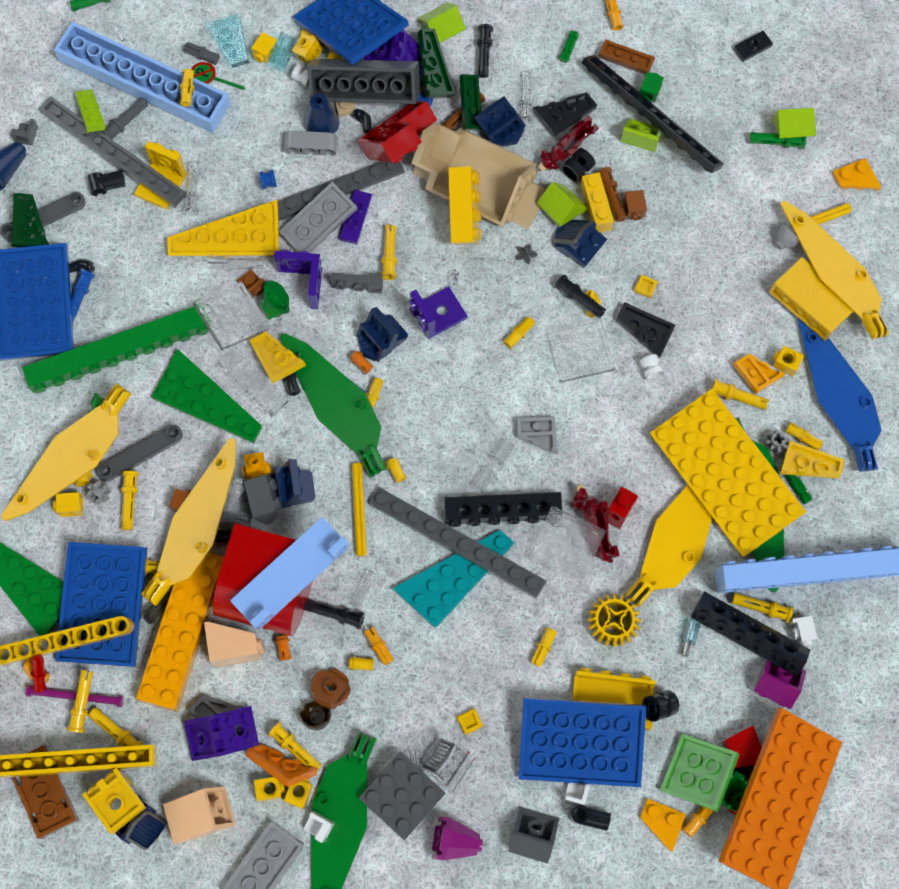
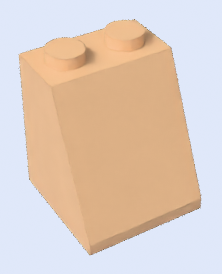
M204 622L209 661L215 668L262 660V654H265L264 643L261 638L258 639L255 633L212 622Z
M225 786L203 788L163 804L164 816L167 819L170 837L174 845L186 843L236 826Z

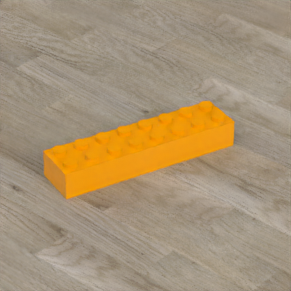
M208 552L190 579L173 585L136 696V700L178 713L205 631L204 622H208L211 613L216 583L224 556Z

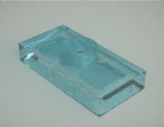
M281 31L267 65L284 72L293 53L291 50L298 39Z

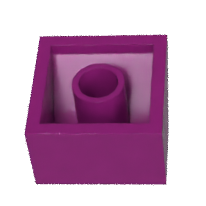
M766 660L754 691L760 696L791 710L802 691L806 670L802 669L799 675L795 676Z

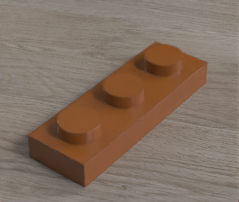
M605 39L599 53V58L646 74L647 71L650 72L655 60L654 56Z

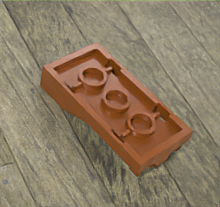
M43 745L28 753L48 752L46 745ZM58 774L23 776L19 778L22 785H19L16 777H12L38 839H43L79 821ZM65 798L68 807H65L62 799ZM34 813L36 815L38 822H36L35 817L33 816Z

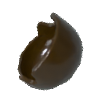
M315 700L305 703L303 710L299 712L302 724L314 731L325 728L329 724L332 715L331 709L318 704Z

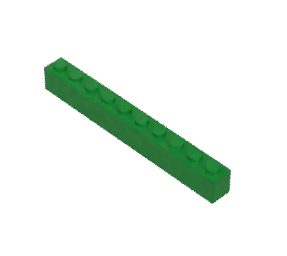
M202 303L26 365L22 369L32 393H42L48 387H58L63 385L65 381L81 379L83 375L88 373H98L107 366L115 367L124 360L132 361L136 359L138 355L152 354L155 352V349L161 347L169 348L175 342H185L190 340L192 336L205 335L212 328Z

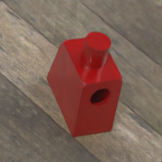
M621 486L608 508L609 511L605 514L608 523L620 530L635 505L638 495Z
M750 726L722 742L724 748L739 754L734 769L755 766L762 747L754 726Z

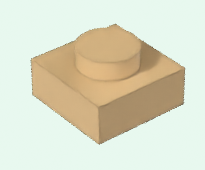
M335 102L339 117L353 114L355 110L354 102Z

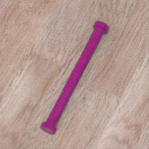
M28 684L25 694L27 697L36 695L75 700L77 692L45 689V691L38 693L33 691V685ZM89 694L88 702L113 704L121 708L123 706V695L114 697Z

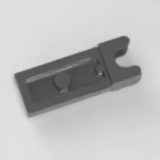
M331 273V286L339 290L353 288L355 291H363L368 289L369 293L382 294L383 274L369 273V276Z

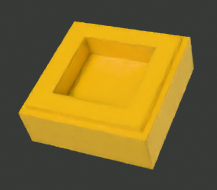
M641 274L634 292L651 299L658 281Z
M475 708L456 717L465 736L483 727Z

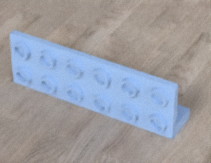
M320 518L233 597L231 602L259 631L350 547L349 542L343 536L341 537L324 518Z

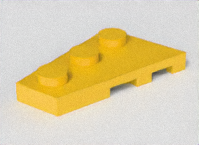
M266 331L249 340L273 384L306 366L302 359L295 356L292 351L286 349Z
M789 441L780 474L840 478L845 459Z

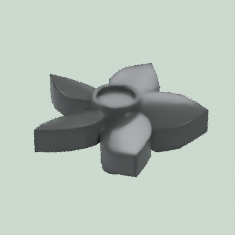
M531 244L526 245L525 249L517 246L520 254L516 260L524 259L525 263L529 265L531 258L538 255L535 251L531 250Z

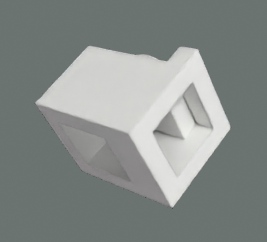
M812 616L795 618L790 621L789 626H794L792 628L794 640H797L799 644L805 647L812 646V642L818 639Z

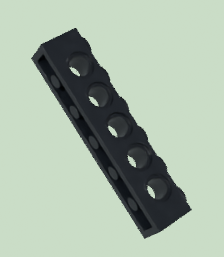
M561 492L445 497L446 524H450V527H460L464 523H469L470 526H479L481 523L489 522V525H499L500 522L507 521L508 524H519L520 521L538 523L539 520H547V522L553 523L558 522V519H562L563 516ZM544 505L547 507V511L540 512L537 506ZM519 506H525L527 507L528 511L526 513H521L518 511L517 508ZM485 507L489 510V513L482 515L479 513V509ZM506 507L509 511L506 514H502L498 509ZM463 508H466L470 511V513L466 516H463L459 513V511Z
M705 591L690 616L692 619L795 676H798L805 666L811 651L807 647Z

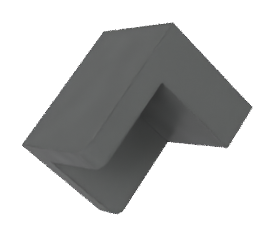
M30 119L29 124L20 123L18 129H12L11 136L16 143L33 146L38 125L34 119Z

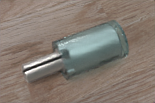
M687 618L681 642L684 643L682 656L684 657L689 656L691 645H696L697 637L701 630V623L692 618Z

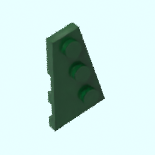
M14 193L11 247L48 245L49 242L47 241L33 194Z

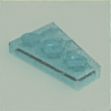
M239 14L205 23L232 68L249 64Z

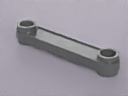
M75 191L38 209L43 227L82 210L86 205V200L80 192ZM76 199H80L78 203H73ZM12 222L2 225L0 229L1 236L7 242L12 241V233L6 235L8 231L12 230Z
M170 425L99 465L97 468L98 477L104 482L112 481L122 475L123 471H129L179 443L183 438L181 428L177 425ZM172 431H178L176 437H169ZM105 469H110V473L107 476H102V472Z

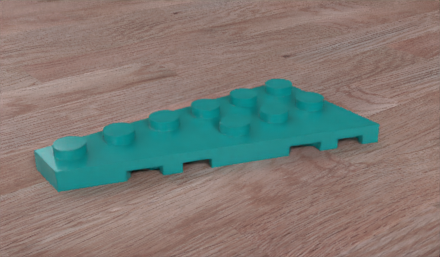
M501 530L478 541V543L502 556L515 544ZM454 554L395 586L392 590L436 629L488 572L461 556Z

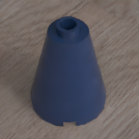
M322 94L313 95L309 101L304 118L306 131L334 134L340 124L337 112L326 96Z
M13 142L0 149V191L6 187L27 156L26 148L21 143Z

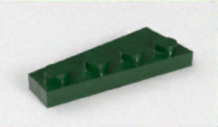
M430 28L420 29L418 31L425 97L451 98L456 95L436 31Z

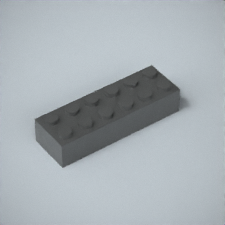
M312 59L307 66L310 99L315 94H322L330 102L416 104L420 97L418 61L360 60L351 65L343 59Z

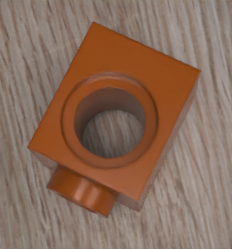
M644 190L625 192L623 200L627 219L640 220L645 217L647 207Z

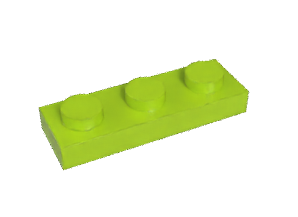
M93 89L75 91V98L86 131L105 130V123Z

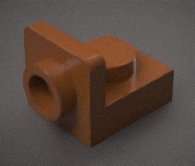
M251 269L237 280V283L252 298L264 292V279L259 278Z

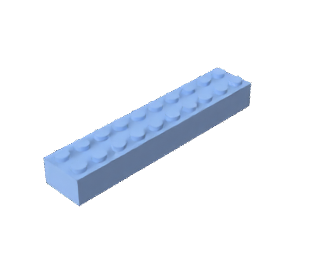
M74 22L70 24L54 48L60 62L137 98L142 97L146 102L214 133L231 105L227 93L193 78L195 88L194 92H192V105L190 107L181 106L180 84L182 83V72Z
M884 546L875 550L873 548H864L854 553L853 550H844L841 553H835V555L834 552H824L816 555V557L814 553L804 554L797 557V559H795V555L784 556L778 560L775 557L764 558L756 562V559H749L739 564H736V561L724 562V564H720V567L714 570L717 593L899 576V547Z

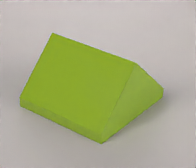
M449 2L418 17L423 28L435 29L439 43L466 30L457 5Z
M814 108L777 110L772 116V121L779 138L816 136Z
M628 118L623 129L621 142L655 152L662 131L651 124Z
M551 182L537 202V205L559 227L589 209L566 185Z

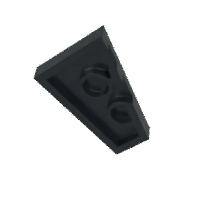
M585 92L567 97L563 101H553L541 107L535 106L533 107V112L555 137L596 110L598 105Z
M624 302L616 319L653 354H656L659 359L676 326Z

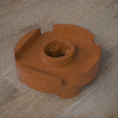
M323 669L313 676L309 694L318 704L333 710L347 701L351 687L348 684L347 676L336 669L324 671ZM325 686H334V691L327 690Z

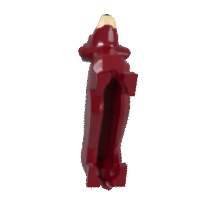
M589 115L574 125L551 148L549 153L546 150H542L538 161L539 171L557 170L558 165L556 162L564 161L568 156H571L587 137L599 129L596 124L591 126L592 118Z
M577 484L576 493L572 499V507L574 510L582 511L593 556L600 558L602 561L613 563L612 558L620 555L617 545L612 546L609 541L608 519L604 513L609 511L607 501L600 502L593 496L589 497L585 487L582 484Z

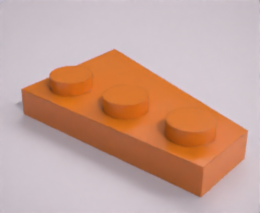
M264 744L248 748L246 752V757L287 787L317 775L318 768L311 766L309 769L302 766V761L284 758L282 752Z

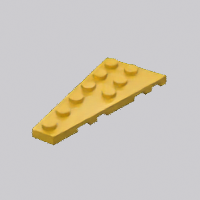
M278 199L167 237L168 256L274 255L275 251H279Z

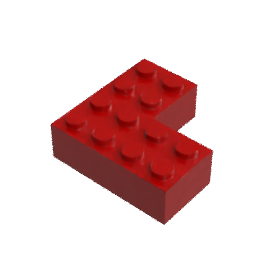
M417 101L416 104H408L359 138L357 142L368 159L396 164L403 159V155L418 149V145L422 143L419 133L436 122L437 118L427 101Z

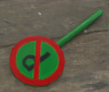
M199 62L191 68L194 71V78L206 84L216 80L245 90L244 86L215 77V68L208 62Z

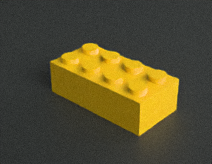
M471 166L448 167L451 243L455 245L479 244V240H482V230L479 229L478 221H481V210H478L481 194L480 191H477V184H480V173H477V170Z

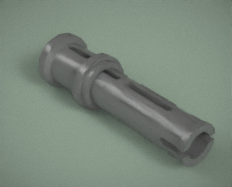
M140 97L118 119H112L111 124L101 132L113 140L119 133L124 132L127 124L149 106L148 103H143L145 100Z

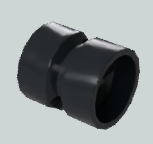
M578 148L571 158L561 165V169L569 179L577 183L581 180L582 176H585V172H589L596 162L587 150Z
M670 690L649 695L642 700L641 704L646 705V719L651 722L677 714L680 707L677 696Z

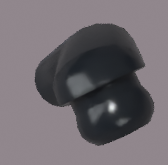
M355 109L353 117L363 124V132L368 133L372 130L371 116L364 110Z
M79 259L69 264V271L72 273L79 269H85L92 273L95 271V267L92 261Z

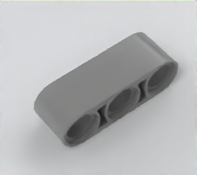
M287 131L285 133L284 152L287 154L294 152V154L309 155V153L319 156H327V154H330V156L336 155L337 135L333 133Z

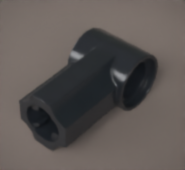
M122 170L106 174L94 172L87 176L92 196H98L101 193L104 195L108 190L126 186Z
M577 805L570 809L568 817L574 824L607 831L611 820V813ZM576 809L583 811L584 817L581 821L574 817Z

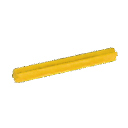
M353 463L352 480L356 555L364 557L367 555L363 469L362 463Z

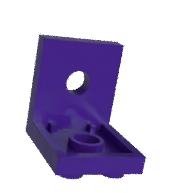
M404 29L364 57V60L418 61L419 83H421L423 73L419 44Z
M285 249L275 251L274 259L278 272L310 274L308 289L310 308L318 309L323 269L321 267L320 254H313L307 251L291 252Z
M449 286L424 300L417 290L410 292V300L408 301L410 304L409 311L414 318L418 319L421 331L423 333L426 332L429 339L468 318ZM445 307L448 312L445 315H440L437 313V309Z
M251 706L184 721L192 761L219 757L259 745ZM236 725L239 727L240 730L239 735H237L235 731Z

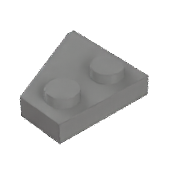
M555 416L517 418L518 439L557 454Z

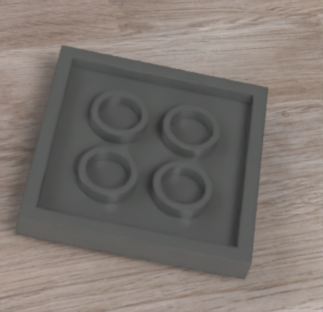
M400 751L363 792L359 799L405 840L446 792Z

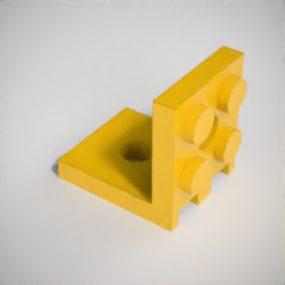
M148 141L145 149L151 163L150 167L181 187L187 176L181 154L176 150L164 148L160 143ZM141 183L134 192L135 197L165 210H168L170 206L169 203Z
M117 768L108 773L105 779L102 778L88 790V793L84 792L82 794L111 835L146 808L130 786L133 784L132 780ZM115 799H120L122 802L121 807L113 810L111 807L112 802Z

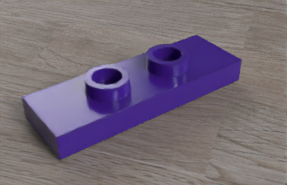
M354 190L351 201L358 209L345 220L339 238L340 241L358 244L372 194Z

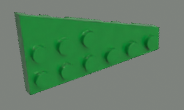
M179 349L176 350L151 398L254 444L263 428L262 425Z
M0 543V587L39 636L49 634L60 619L64 582Z

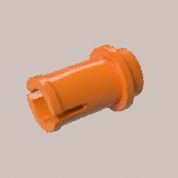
M356 351L350 357L351 363H355L365 375L374 367L363 356L362 352Z
M287 635L276 637L275 644H277L279 661L292 659L289 647L290 639H288Z

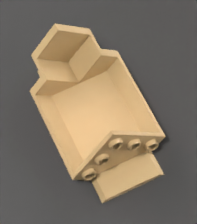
M435 122L423 130L420 138L422 143L418 145L411 164L415 165L412 174L428 181L425 187L426 190L450 201L448 167L471 166L477 170V173H480V184H477V191H480L481 202L478 203L481 217L502 227L507 222L510 223L512 221L526 229L530 228L540 210L537 202L547 189L532 182L538 174V171H536L538 164L467 130H463V128L453 131Z

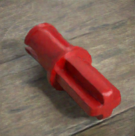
M41 654L32 656V671L30 672L33 678V691L38 693L46 689L45 676L47 675V670L44 669V658Z

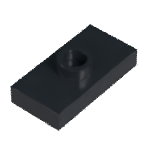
M763 30L735 45L733 50L741 61L745 62L772 47L773 42Z

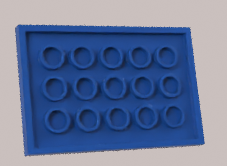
M316 0L293 16L295 23L314 35L319 41L351 65L359 62L366 55L409 26L406 18L380 0Z
M58 243L0 249V361L58 355L74 349L68 244Z
M68 542L58 631L118 616L130 618L134 623V629L125 636L57 652L55 661L136 667L147 547ZM123 620L120 622L119 628L121 631H124L127 624ZM103 625L100 628V634L102 636H104L107 633V628L105 625ZM86 630L82 631L80 635L83 641L88 636ZM64 635L61 639V643L63 645H66L68 642V637Z
M523 697L518 779L641 787L646 705Z

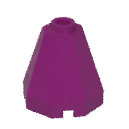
M438 818L437 822H441V825L435 827L432 851L436 852V855H432V859L440 861L476 856L478 852H481L483 839H480L479 833L451 818Z

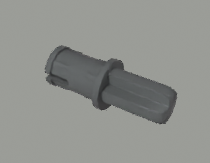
M190 42L185 44V52L197 56L199 60L203 59L214 65L218 63L220 54L206 49L205 46L200 47Z

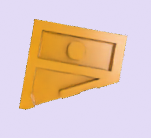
M866 158L832 172L836 182L842 189L855 188L863 190L867 188L876 191L881 189V185Z
M750 353L733 364L755 394L777 382L785 375L782 371L777 372L769 367L768 363L758 360L757 357Z
M647 798L640 819L666 848L673 852L686 814Z

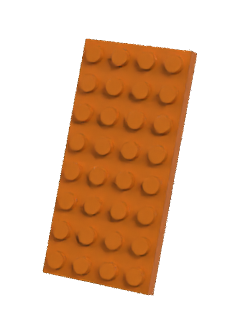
M777 707L718 862L770 889H789L842 742L789 711Z

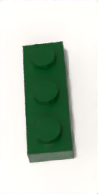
M462 74L459 78L463 130L479 131L482 127L475 119V116L481 113L479 75Z

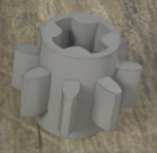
M775 429L773 435L771 433L767 434L766 437L769 440L764 445L769 446L770 452L776 451L778 455L781 449L787 450L788 446L786 444L790 439L786 438L785 431L782 433Z
M100 480L92 481L87 486L89 490L86 494L92 503L99 505L102 502L106 503L110 499L108 495L111 491L106 482Z

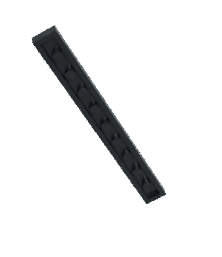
M592 55L583 59L581 64L590 73L596 75L600 82L609 86L613 93L622 97L626 104L635 108L639 115L648 119L652 126L661 130L665 137L674 141L678 148L687 152L691 159L700 163L704 170L713 173L723 167L724 163L597 56Z

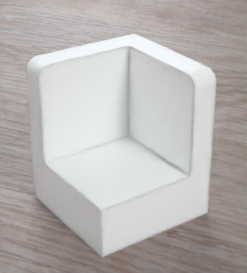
M568 783L563 801L584 806L590 785Z
M311 811L304 830L314 835L316 840L323 843L326 841L335 822L315 811Z

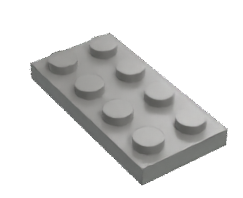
M331 182L289 221L279 233L297 252L307 251L311 253L358 208Z
M271 821L222 889H274L304 848V845Z

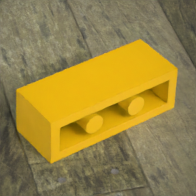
M600 172L582 176L580 186L585 204L589 207L587 210L589 218L597 223L594 228L600 233L612 230L614 220Z

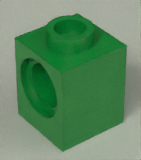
M647 71L640 88V93L650 102L655 103L664 77L658 73Z

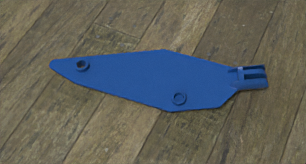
M797 317L818 403L852 447L858 471L878 470L873 446L882 429L873 395L829 338L824 341Z

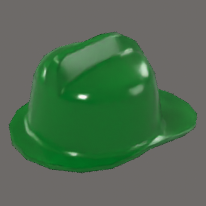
M272 280L264 284V295L260 303L261 309L266 313L268 320L278 318L282 314H288L290 311L287 292L281 284Z

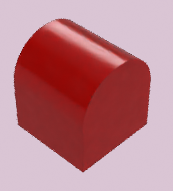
M235 523L216 583L213 599L214 616L253 626L234 606L231 599L291 546L296 539ZM313 581L264 625L262 629L293 637L302 620L304 606L309 597Z

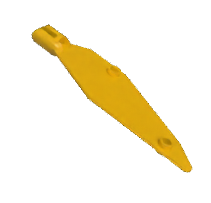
M782 201L780 206L819 279L861 318L862 324L871 340L888 336L889 331L879 314L882 298L866 268L808 214L789 202Z
M116 383L101 405L56 435L2 513V520L8 521L30 513L97 467L119 435L118 413L132 393Z
M234 438L227 440L172 518L157 573L142 592V596L155 606L159 604L171 585L191 578L214 545L235 469L236 440Z
M688 485L656 520L640 576L624 594L628 597L636 586L639 585L641 588L631 598V601L634 602L645 590L647 593L636 604L638 607L644 603L654 590L676 588L702 558L712 517Z

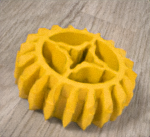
M608 594L604 596L605 602L603 599L598 598V604H592L594 610H589L588 614L593 617H589L587 622L594 624H591L588 628L589 630H596L592 633L593 637H596L598 634L600 635L598 638L599 643L604 638L606 640L605 646H608L609 642L612 641V646L616 647L617 641H619V645L622 647L624 646V640L630 643L632 641L630 636L633 638L637 636L635 631H639L640 627L636 624L641 623V619L635 617L640 615V611H633L637 605L633 604L630 606V598L624 602V595L616 599V594H613L612 599H610ZM608 606H619L624 610L615 612ZM601 610L605 612L604 615L607 618V621L602 626H600L598 620ZM627 615L630 618L628 631L624 629L625 626L622 623V619ZM610 616H612L613 618H618L620 616L617 623L613 622L609 624L610 620L612 619ZM615 629L621 635H610L605 630Z

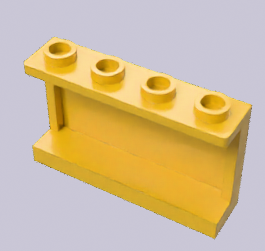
M803 257L785 272L769 291L770 294L810 329L816 332L824 341L854 313L819 279L812 264Z
M580 668L574 674L572 700L641 705L645 697L654 694V686L656 685V681L651 680L649 676L632 678L631 674L619 673V676L611 675L612 672L610 671L593 673L591 669ZM645 719V731H650L653 722Z

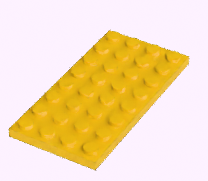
M713 389L707 391L650 432L651 437L742 558L806 513V510Z

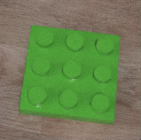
M681 734L660 791L718 812L739 754L709 742Z

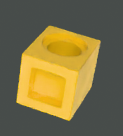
M262 32L251 47L253 58L259 63L269 64L279 49L278 39Z
M783 346L781 351H776L772 359L775 361L773 367L793 377L805 355ZM783 358L789 359L791 363H785Z
M80 492L56 494V500L53 501L54 512L59 517L83 516V496Z
M275 777L254 780L257 802L283 798L282 793H286L285 785ZM273 783L276 786V790L273 794L269 795L266 793L265 788L268 784Z
M306 779L289 786L284 802L305 809L313 789V785L309 784L310 780ZM298 786H302L305 789L302 797H295L294 790Z

